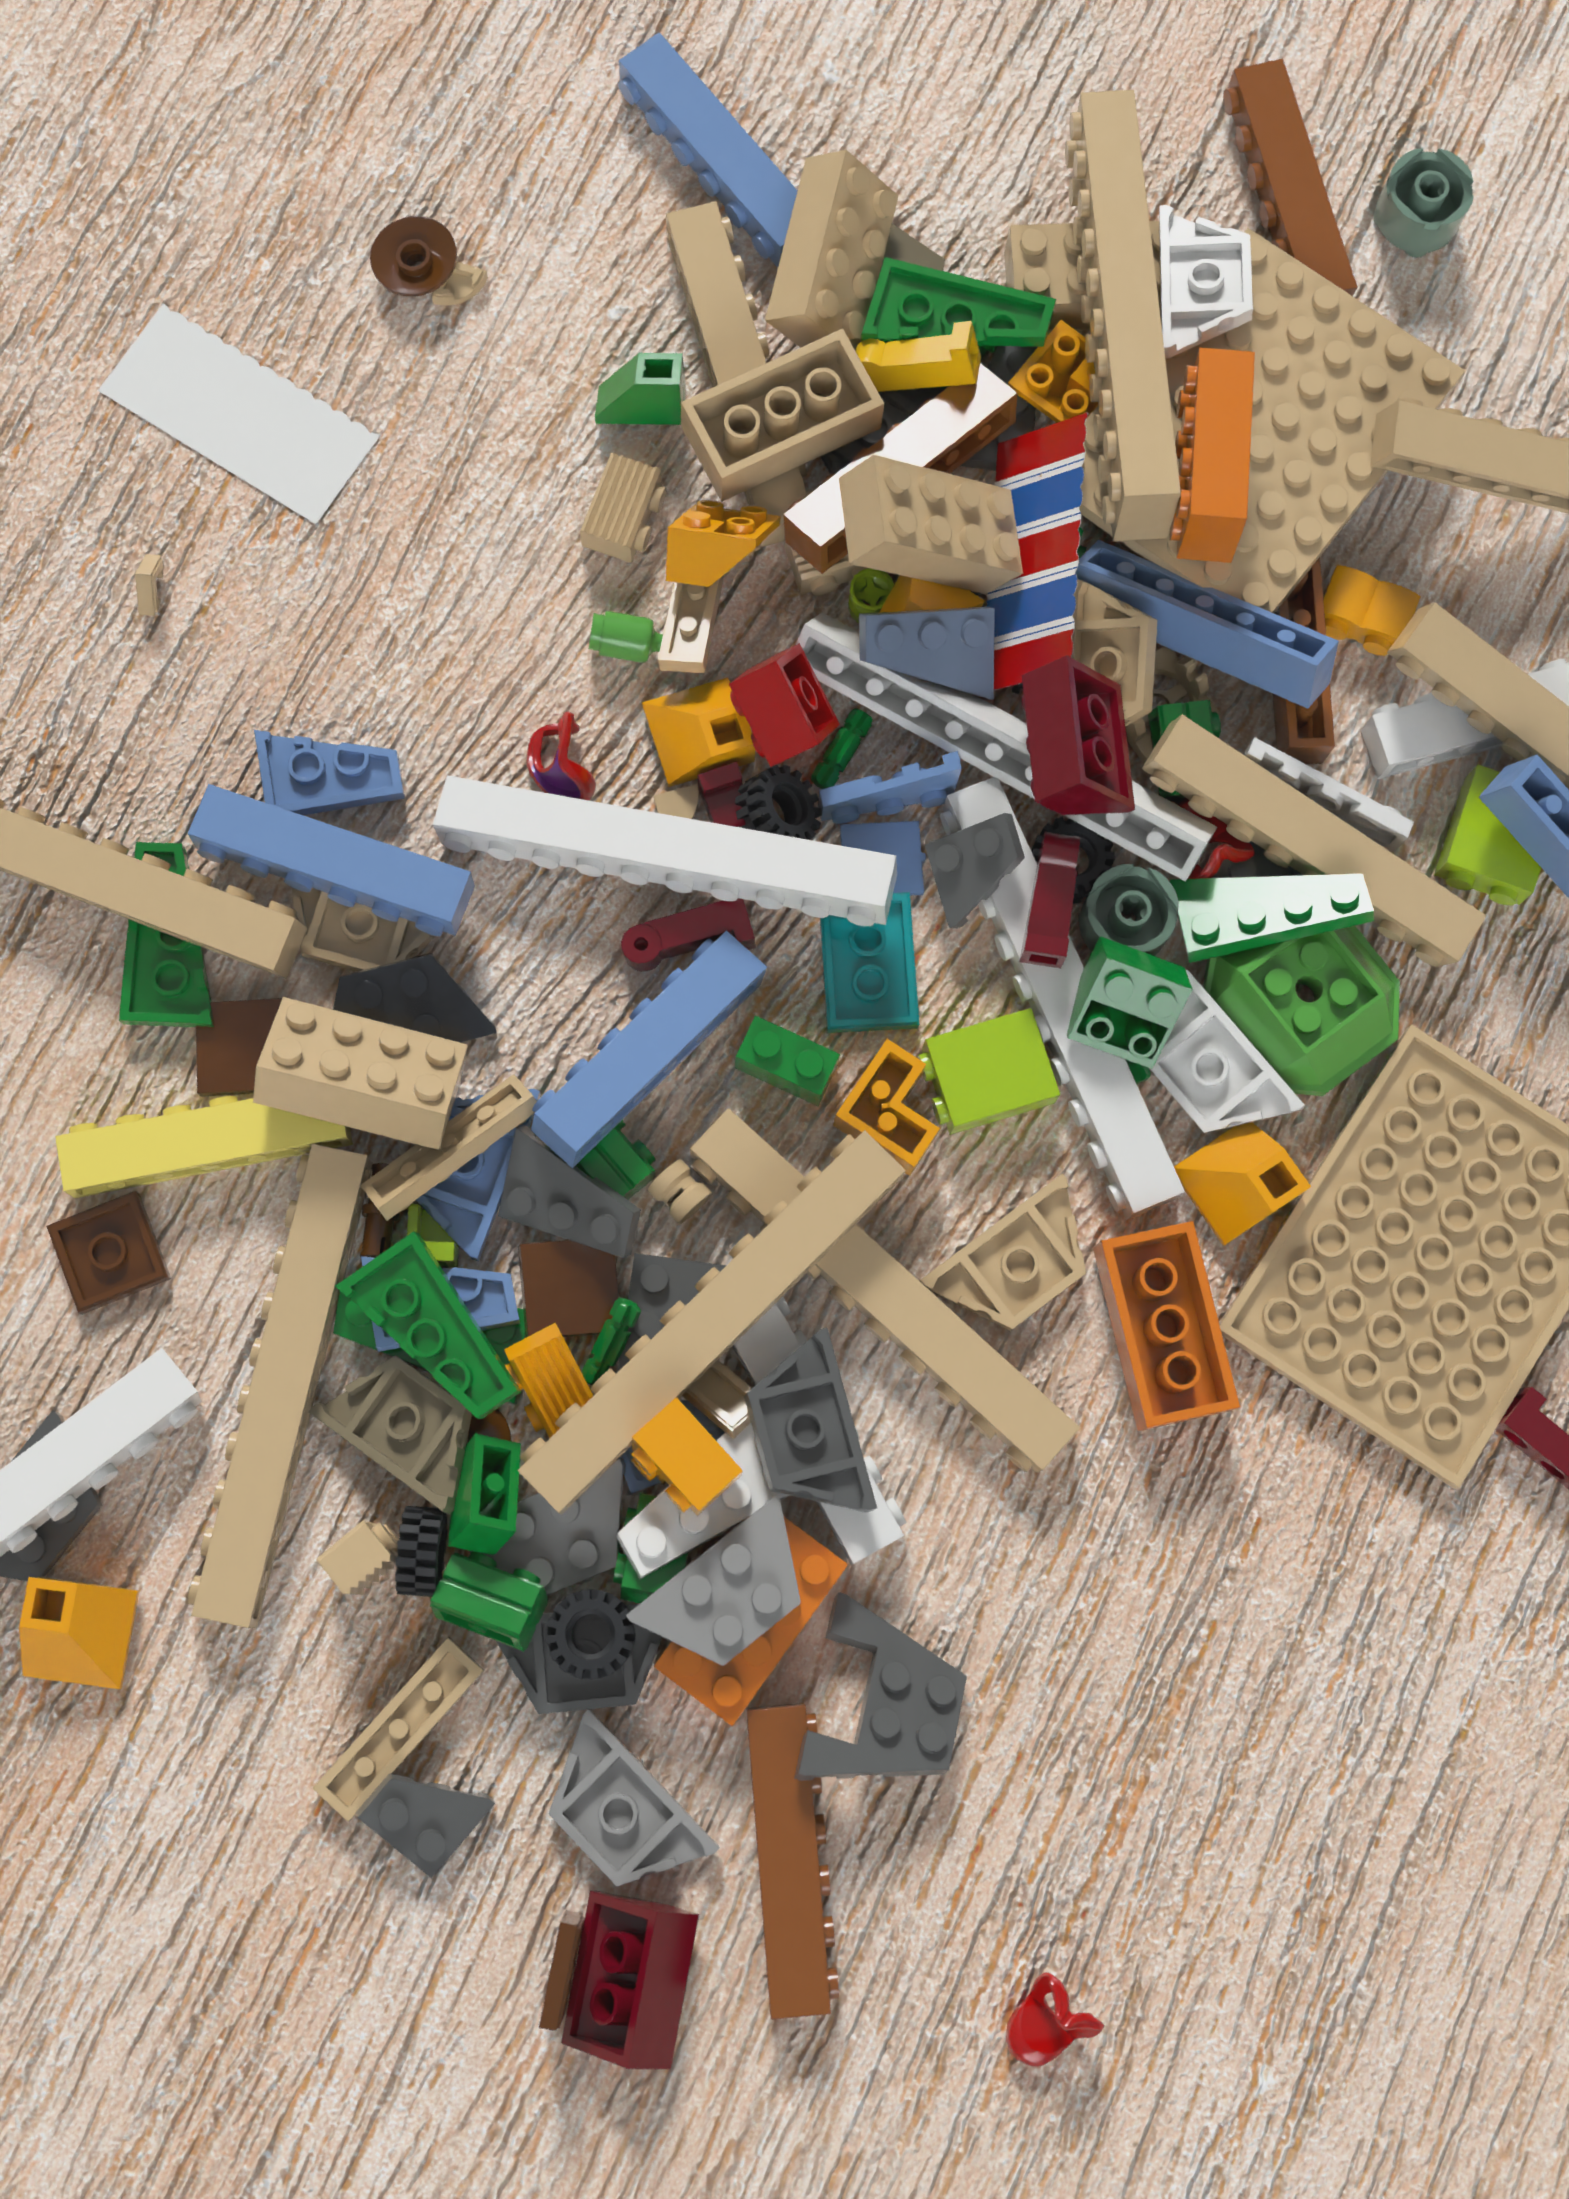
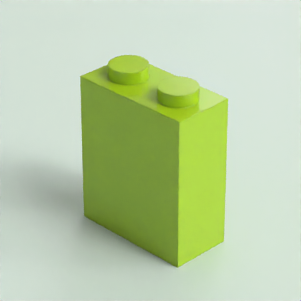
M1477 764L1463 781L1434 876L1446 879L1445 882L1449 886L1459 890L1474 889L1489 894V899L1498 904L1520 905L1534 893L1541 867L1479 798L1500 772Z
M1032 1008L927 1038L922 1047L923 1054L917 1056L919 1060L926 1064L922 1074L925 1082L932 1080L937 1097L932 1098V1107L939 1125L946 1123L949 1135L1055 1104L1060 1096Z

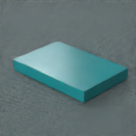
M910 892L893 893L886 925L874 923L872 926H860L851 923L847 918L833 915L820 918L827 1033L918 1029L920 1024Z

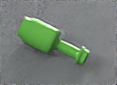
M606 611L605 615L594 613L588 649L599 651V656L644 663L648 661L651 653L660 652L663 634L655 631L654 622L650 618Z

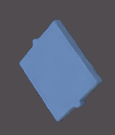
M919 821L840 825L841 846L896 855L897 878L893 893L910 892V896L924 895L922 863L925 862L926 854L921 852Z

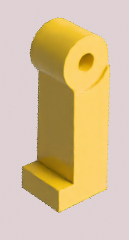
M972 321L954 323L951 335L887 343L878 339H867L860 342L855 349L878 392L976 384L981 360Z

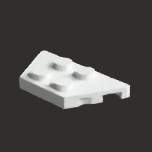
M1160 205L1161 326L1165 358H1171L1252 320L1250 235L1232 228H1221L1215 222L1198 217L1194 223L1174 216L1173 207Z
M1186 970L1193 990L1154 1068L1149 1069L1204 1133L1302 1110L1306 1105L1190 971Z

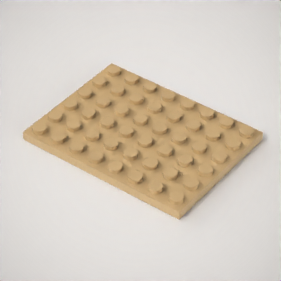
M1247 228L1244 233L1250 235L1252 320L1171 358H1165L1174 438L1176 441L1177 431H1181L1182 418H1177L1178 396L1180 390H1183L1186 366L1195 365L1199 347L1255 352L1247 521L1231 563L1177 559V541L1170 540V531L1168 538L1121 542L1148 561L1202 588L1217 589L1271 613H1275L1387 474L1388 470L1370 466L1376 414L1402 398L1418 399L1422 401L1423 406L1439 409L1460 383L1466 370ZM1097 406L1085 421L1087 435L1083 444L1085 447V460L1082 464L1084 480L1081 485L1083 499L1079 510L1081 515L1112 535L1111 524H1104L1102 514L1103 497L1108 496L1107 483H1100L1098 477L1099 455L1104 454L1103 443H1096L1094 439V416L1099 414V407ZM1177 459L1178 471L1180 459Z
M1411 1024L1401 1036L1310 1179L1309 1184L1311 1188L1300 1195L1219 1322L1222 1336L1453 1489L1461 1487L1569 1309V1125Z

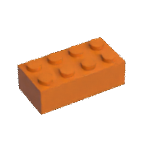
M1199 347L1195 365L1186 366L1183 390L1179 392L1177 403V418H1182L1181 431H1177L1175 441L1177 459H1180L1178 473L1181 494L1177 504V512L1174 514L1170 528V540L1177 541V559L1231 563L1247 521L1255 352Z
M1190 1221L1101 1240L1093 1248L1137 1432L1240 1408L1194 1222Z
M784 1517L801 1604L724 1666L672 1641L653 1666L731 1726L735 1724L849 1565L786 1517Z

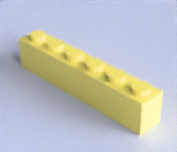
M225 1096L210 1100L209 1107L191 1110L189 1105H178L162 1110V1116L145 1119L143 1114H131L118 1117L115 1125L98 1128L96 1123L74 1125L69 1128L68 1134L55 1136L63 1191L76 1199L309 1154L312 1144L331 1148L353 1145L351 1129L347 1126L253 1103V1098L238 1101L235 1096Z

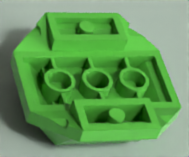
M1356 926L1207 959L1203 988L1295 1094L1324 1096L1398 1040L1400 981ZM1297 984L1308 986L1314 994V1002L1301 1000L1296 994L1295 986Z

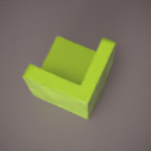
M411 1204L408 1208L407 1235L413 1231L419 1233L440 1267H458L459 1245L419 1204Z

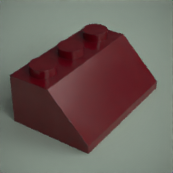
M1068 655L1022 675L1024 693L1022 696V706L1026 713L1028 732L1026 746L1030 754L1032 770L1031 791L1035 802L1061 815L1128 813L1135 810L1121 685Z
M590 1890L561 2044L626 2069H671L699 1914L664 1903Z

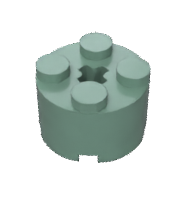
M1419 148L1404 154L1394 164L1377 200L1373 216L1375 224L1389 242L1404 250L1411 257H1423L1427 253L1439 250L1447 245L1455 236L1472 205L1474 197L1472 173L1461 158L1448 150L1438 148L1435 153L1422 152L1424 148Z
M1134 864L1118 865L1104 872L1092 886L1089 896L1087 895L1078 916L1081 936L1089 950L1093 952L1099 937L1102 936L1156 956L1172 935L1179 910L1177 894L1168 879L1154 869L1133 866ZM1121 913L1125 915L1133 913L1136 916L1135 921H1133L1131 918L1125 919L1121 915Z

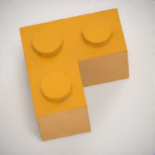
M886 1039L835 1114L833 1126L846 1135L850 1134L854 1139L865 1130L906 1170L905 1173L911 1176L935 1140L940 1128L903 1104L921 1078L926 1064L889 1039Z
M677 1397L632 1436V1463L649 1482L657 1477L663 1485L668 1483L670 1486L664 1492L683 1513L690 1508L698 1516L742 1475L743 1470Z

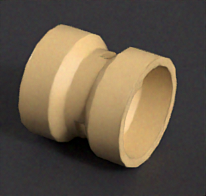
M678 1159L666 1168L647 1189L656 1201H664L669 1207V1215L678 1225L694 1215L713 1195V1192L703 1182H696L690 1176L691 1169L682 1159Z

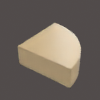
M457 262L451 277L440 288L433 291L431 296L433 304L456 305L473 298L486 284L488 279L487 270Z
M145 554L135 572L139 615L155 616L158 612L161 598L157 597L156 578H163V559L161 555Z
M697 784L653 795L657 813L693 819L699 802Z

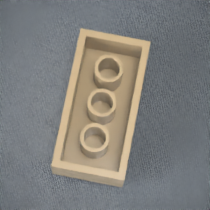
M847 150L807 157L805 159L765 317L767 323L800 348L840 329L844 330L854 350L861 342V333L879 278L899 195Z
M1149 221L1161 317L1159 221ZM1073 223L1010 225L1004 250L1006 287L1055 298L1056 304L1049 330H1053L1060 320L1073 329H1090V323H1083L1081 317L1082 295L1087 294L1085 283L1079 284L1077 279L1078 256H1082L1081 245H1074Z
M840 329L682 401L681 427L721 502L881 429L884 402L843 329Z
M873 454L838 478L849 564L988 594L1023 574L1014 505L1010 489Z
M283 997L256 1065L253 1103L440 1150L462 1080L468 1044Z

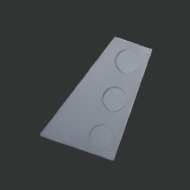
M971 607L859 614L860 661L994 700V608Z

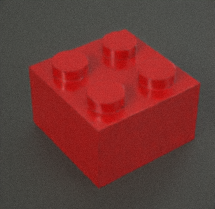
M800 643L753 665L729 683L732 690L730 692L731 702L737 713L742 717L745 716L753 732L751 734L753 746L762 758L766 757L770 767L819 745L840 725Z

